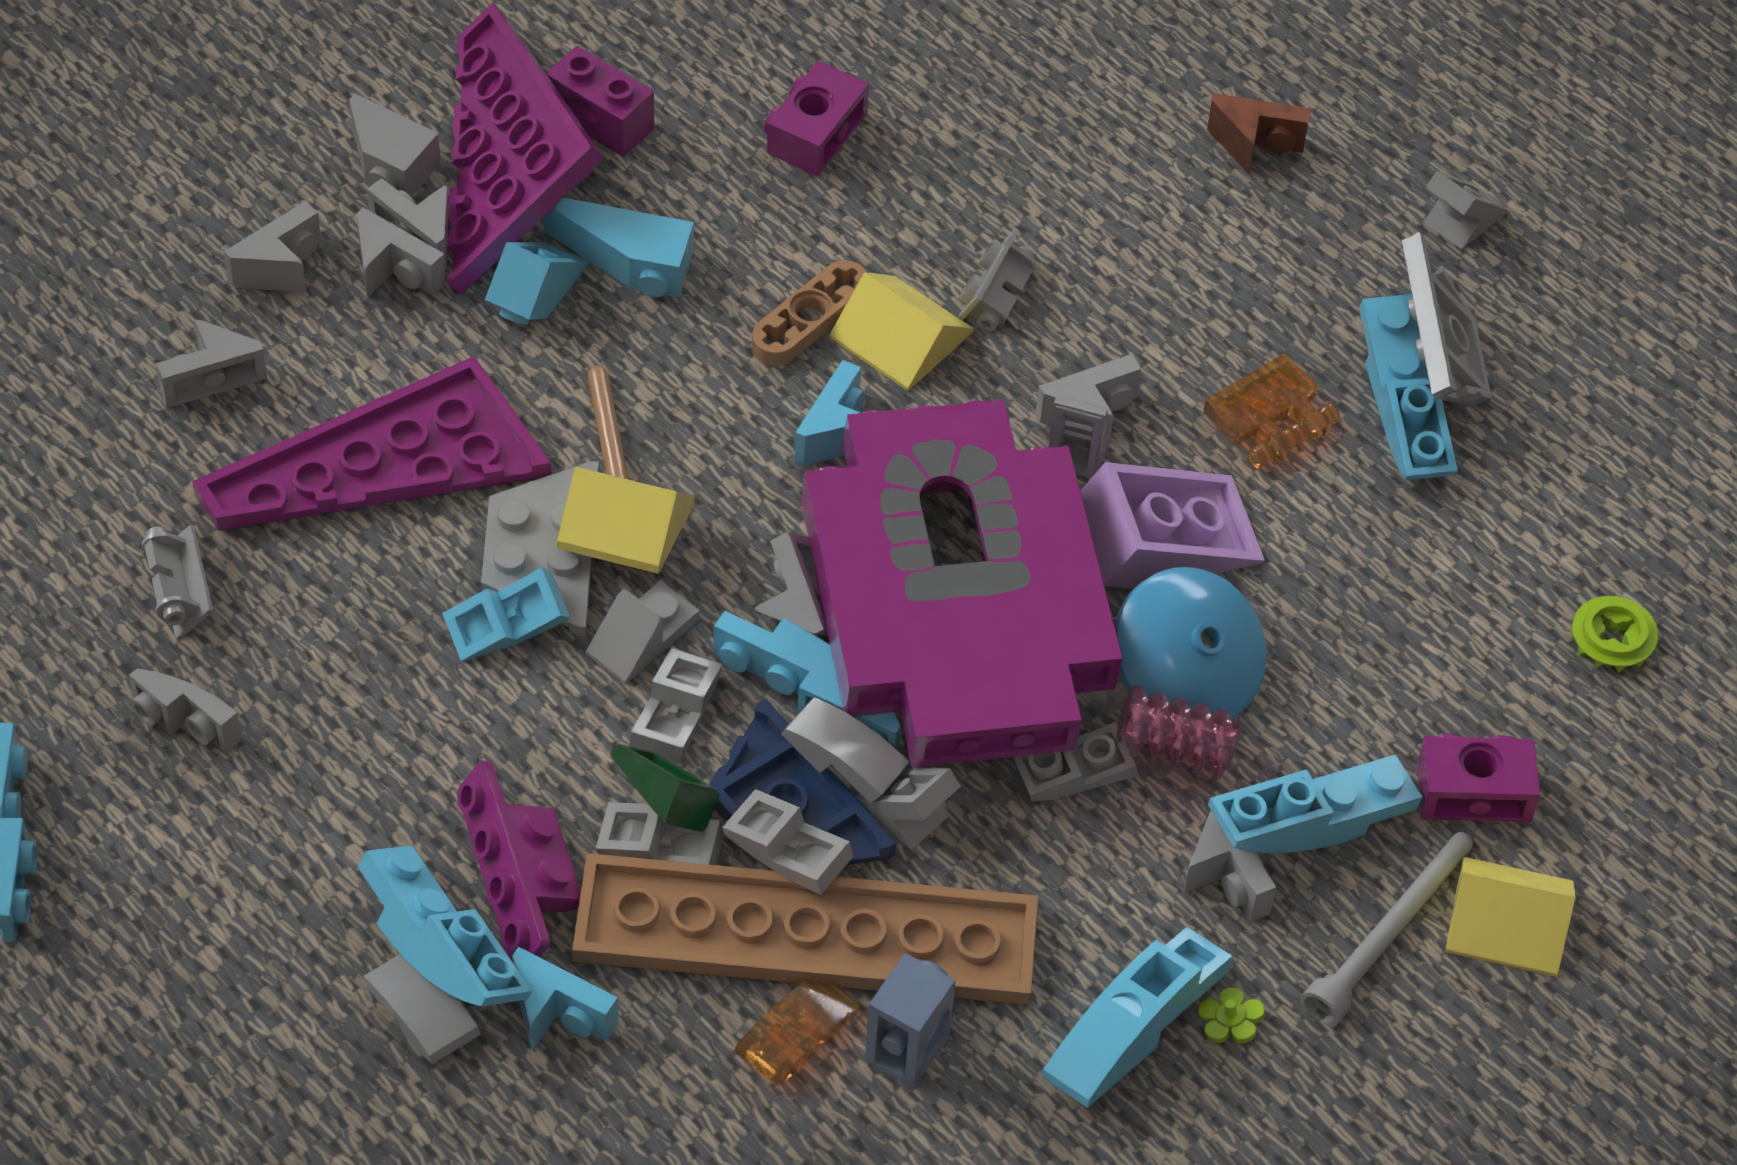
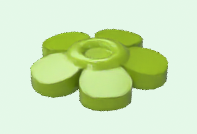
M1227 988L1221 991V1004L1213 999H1207L1199 1005V1016L1206 1021H1210L1205 1026V1036L1214 1043L1227 1041L1230 1032H1232L1233 1040L1237 1043L1243 1044L1251 1041L1256 1037V1027L1254 1024L1261 1022L1265 1015L1263 1004L1260 1001L1254 999L1244 1002V994L1237 988Z

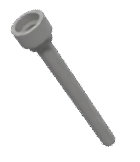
M1465 832L1454 834L1334 975L1317 978L1310 984L1300 997V1004L1305 1012L1313 1016L1317 1008L1328 1014L1321 1022L1329 1028L1337 1026L1351 1008L1350 1000L1353 997L1351 990L1471 850L1473 840L1469 834Z

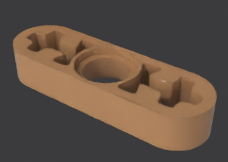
M848 260L837 261L827 266L755 325L752 332V351L754 356L760 362L772 366L784 365L792 361L836 324L866 270L860 264ZM836 281L842 284L852 281L854 282V288L844 285L836 291ZM833 294H834V302H833L832 299L830 298ZM812 307L819 309L824 316L816 321H806L798 317L796 313L803 308ZM785 334L784 345H781L778 342H774L770 345L766 344L767 337L775 341Z

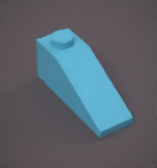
M562 198L551 213L543 216L544 232L629 288L638 289L651 297H661L664 295L680 297L694 252V222L568 198Z

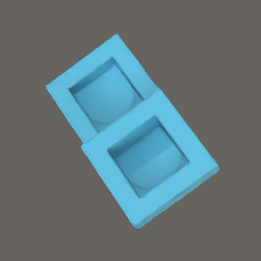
M543 567L498 592L485 589L442 613L462 662L516 645L570 619L552 571Z

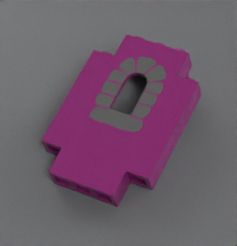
M974 400L965 404L933 407L921 405L911 409L890 411L868 410L858 414H847L843 441L846 467L828 466L818 470L805 471L801 499L844 712L853 717L900 712L912 768L1075 750L1082 721L1075 693L1115 689L1122 663V655L1069 446L1052 448L1038 446L1029 450L1016 451L1004 400L987 402ZM966 490L972 500L986 561L935 566L920 503V495Z

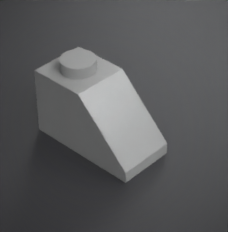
M354 94L349 99L351 124L365 182L372 186L382 178L396 190H403L412 197L440 165L438 132Z

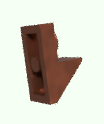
M1213 93L1207 131L1249 174L1254 145L1268 147L1271 151L1277 153L1289 151L1303 153L1311 108Z

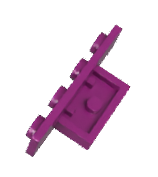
M480 760L457 790L458 806L464 815L472 841V850L478 859L487 888V897L492 904L502 935V944L507 951L508 957L513 963L512 955L518 947L541 957L550 946L549 934L541 911L567 912L577 909L580 902L581 889L554 808L506 804L492 761Z

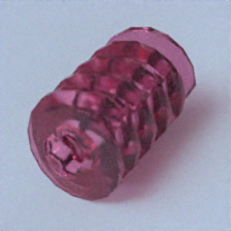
M1134 686L1128 693L1117 726V741L1121 742L1123 738L1128 739L1129 756L1134 758L1138 755L1144 744L1149 745V758L1152 763H1157L1164 750H1169L1171 768L1175 769L1179 768L1186 755L1191 756V771L1194 774H1199L1206 761L1212 762V777L1219 780L1234 756L1240 733V717L1236 715L1231 720L1230 713L1222 708L1216 709L1210 714L1209 707L1204 703H1196L1189 709L1187 700L1182 697L1174 698L1168 703L1165 693L1159 691L1154 692L1147 698V692L1143 687Z

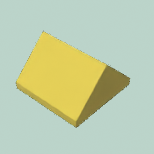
M864 272L829 334V338L909 391L973 333L974 328L896 276Z
M575 467L557 538V549L659 574L695 504V496Z
M1463 857L1445 952L1557 977L1576 898L1574 881Z

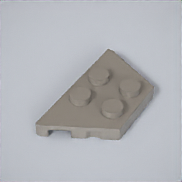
M1418 232L1402 240L1413 296L1412 299H1409L1408 305L1413 319L1419 326L1421 338L1416 340V346L1422 361L1427 367L1431 393L1436 399L1469 406L1483 403L1492 397L1476 319L1465 301L1459 296L1445 269L1442 268L1434 273L1431 272L1427 252L1428 242Z
M590 461L575 467L599 472V461ZM575 467L489 496L481 577L482 591L490 589L498 592L541 567L551 570L570 616V619L561 624L569 627V632L572 634L586 636L592 557L557 549V538Z

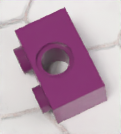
M574 47L546 72L588 136L621 157L629 153L654 130V91L581 47Z
M817 61L806 76L800 75L795 80L789 97L780 108L774 107L768 114L764 124V133L767 134V154L815 176H819L868 114L869 83Z
M1454 734L1424 736L1417 761L1419 792L1422 795L1420 802L1421 819L1532 822L1540 796L1534 739H1515L1507 735L1492 738L1459 737ZM1471 774L1479 775L1483 778L1475 777Z

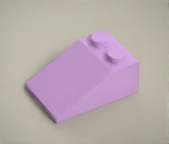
M1105 462L1080 491L1104 587L1134 589L1152 575L1171 568L1192 567L1215 574L1263 564L1265 561L1232 475Z

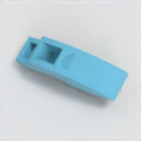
M1412 294L1362 299L1359 311L1369 353L1365 365L1389 447L1404 480L1456 475L1458 470L1443 402L1441 399H1436L1431 393L1427 367L1422 361L1416 346V340L1421 338L1419 326L1413 319L1408 305L1409 299L1413 298Z
M724 611L714 625V655L718 656L727 668L735 672L748 670L766 679L769 686L781 694L791 695L793 692L798 694V714L814 697L843 710L831 646L785 618L781 620L774 632L771 633ZM893 712L854 717L879 734L899 751L901 725Z
M0 723V936L4 942L16 943L18 924L28 923L30 919L31 894L29 889L23 888L25 874L34 875L36 873L38 852L36 841L28 840L24 820L21 818V795L19 792H14L16 779H25L28 769L27 746L18 745L14 723Z
M1392 755L1312 779L1306 769L1212 797L1208 802V806L1235 849L1259 853H1288L1338 845L1366 834L1370 824L1417 810L1422 795L1397 756Z
M412 845L365 851L358 868L384 906L376 924L402 957L425 979L442 991L464 1002L478 1006L527 1000L532 990L476 909L457 911Z
M1188 927L1183 929L1166 945L1155 940L1113 980L1080 1018L1044 1067L1042 1078L1088 1108L1158 1047L1160 1033L1168 1024L1229 972L1232 955Z

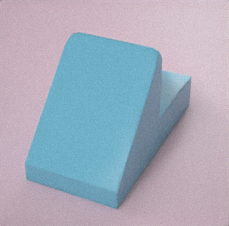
M845 360L841 361L796 431L795 462L808 465L845 456L843 441L847 414L860 413L865 399V391L860 389V366Z
M518 947L512 955L513 964L532 990L527 1000L519 1001L531 1050L533 1051L557 1016L560 1017L563 1025L572 1033L581 1037H589L590 1034H593L607 1041L618 1025V997Z

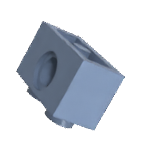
M905 953L869 1003L865 1060L915 1087L950 1036L956 980L949 977L947 972L939 965L931 961H920Z

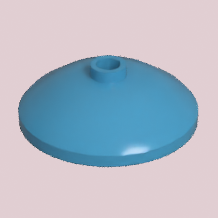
M1178 567L1161 571L1145 579L1124 600L1115 622V631L1122 655L1119 675L1133 699L1150 715L1175 727L1202 729L1229 721L1240 714L1252 702L1261 686L1265 673L1266 642L1256 612L1246 597L1234 585L1224 578L1203 569ZM1202 632H1205L1210 637L1212 642L1211 648L1206 647L1202 643Z

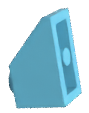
M506 242L485 300L500 306L499 314L502 317L519 324L528 325L529 320L547 319L588 266L589 261L547 242Z

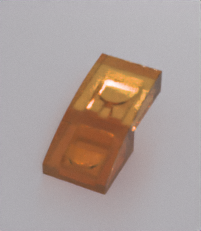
M806 979L774 1005L737 1043L734 1052L778 1086L796 1074L816 1054L819 1045L837 1034L857 1014L860 1005L831 983Z

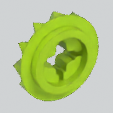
M1601 596L1587 601L1577 610L1573 618L1570 638L1578 644L1579 656L1588 655L1594 659L1596 669L1606 664L1614 666L1619 674L1626 666L1633 665L1639 669L1645 659L1653 656L1658 641V629L1650 613L1638 603L1618 596ZM1605 627H1608L1613 632L1628 629L1624 633L1622 643H1619L1615 638L1601 640L1606 630Z

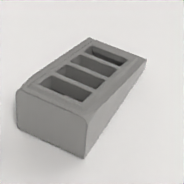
M1056 395L1053 405L1049 448L1069 446L1076 475L1092 478L1101 468L1107 447L1108 408Z

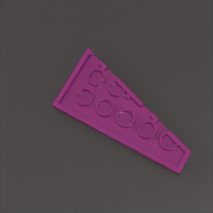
M475 356L196 479L192 483L194 495L217 530L221 531L546 477L551 475V462Z

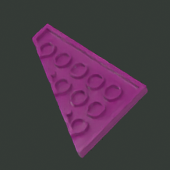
M491 3L458 36L457 40L459 63L456 67L455 80L462 85L461 102L454 105L453 117L455 144L452 149L451 162L457 167V185L450 188L448 220L451 227L447 236V248L453 252L452 273L445 276V280L459 294L465 292L501 257L506 242H519L525 233L543 216L551 213L557 203L575 185L586 179L592 173L594 167L604 159L510 20L494 3Z

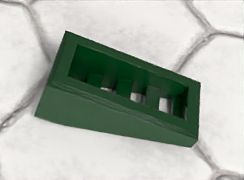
M622 744L613 746L610 756L653 811L667 825L698 832L706 830L720 796V793L717 792L718 789L656 752Z

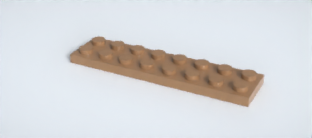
M587 853L572 958L573 962L878 991L902 956L907 953L920 961H931L939 965L947 972L949 977L955 979L954 998L1030 1005L1038 896L836 877L820 895L772 870Z

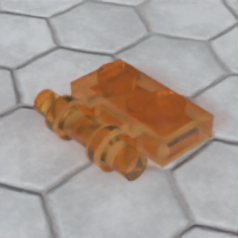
M1285 353L1207 398L1203 412L1236 446L1252 436L1260 443L1247 452L1250 463L1257 469L1272 460L1277 464L1291 456L1292 448L1307 439L1313 442L1327 433V427L1340 419L1339 411L1332 403H1327L1318 409L1310 403V401L1316 398L1318 385ZM1289 415L1295 423L1281 431L1274 423Z

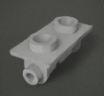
M1017 228L1002 243L994 239L984 251L978 262L980 266L985 268L982 275L979 277L974 274L958 297L965 304L958 316L960 320L963 321L970 314L977 319L978 326L988 332H992L996 327L1004 325L1017 297L1002 288V286L1018 295L1035 269L1034 253L1027 247H1017L1013 244L1019 232Z
M189 525L176 536L168 533L163 527H153L146 532V537L142 541V548L147 556L149 570L157 573L152 578L157 601V615L164 619L166 624L173 625L175 638L184 637L213 612L195 528Z

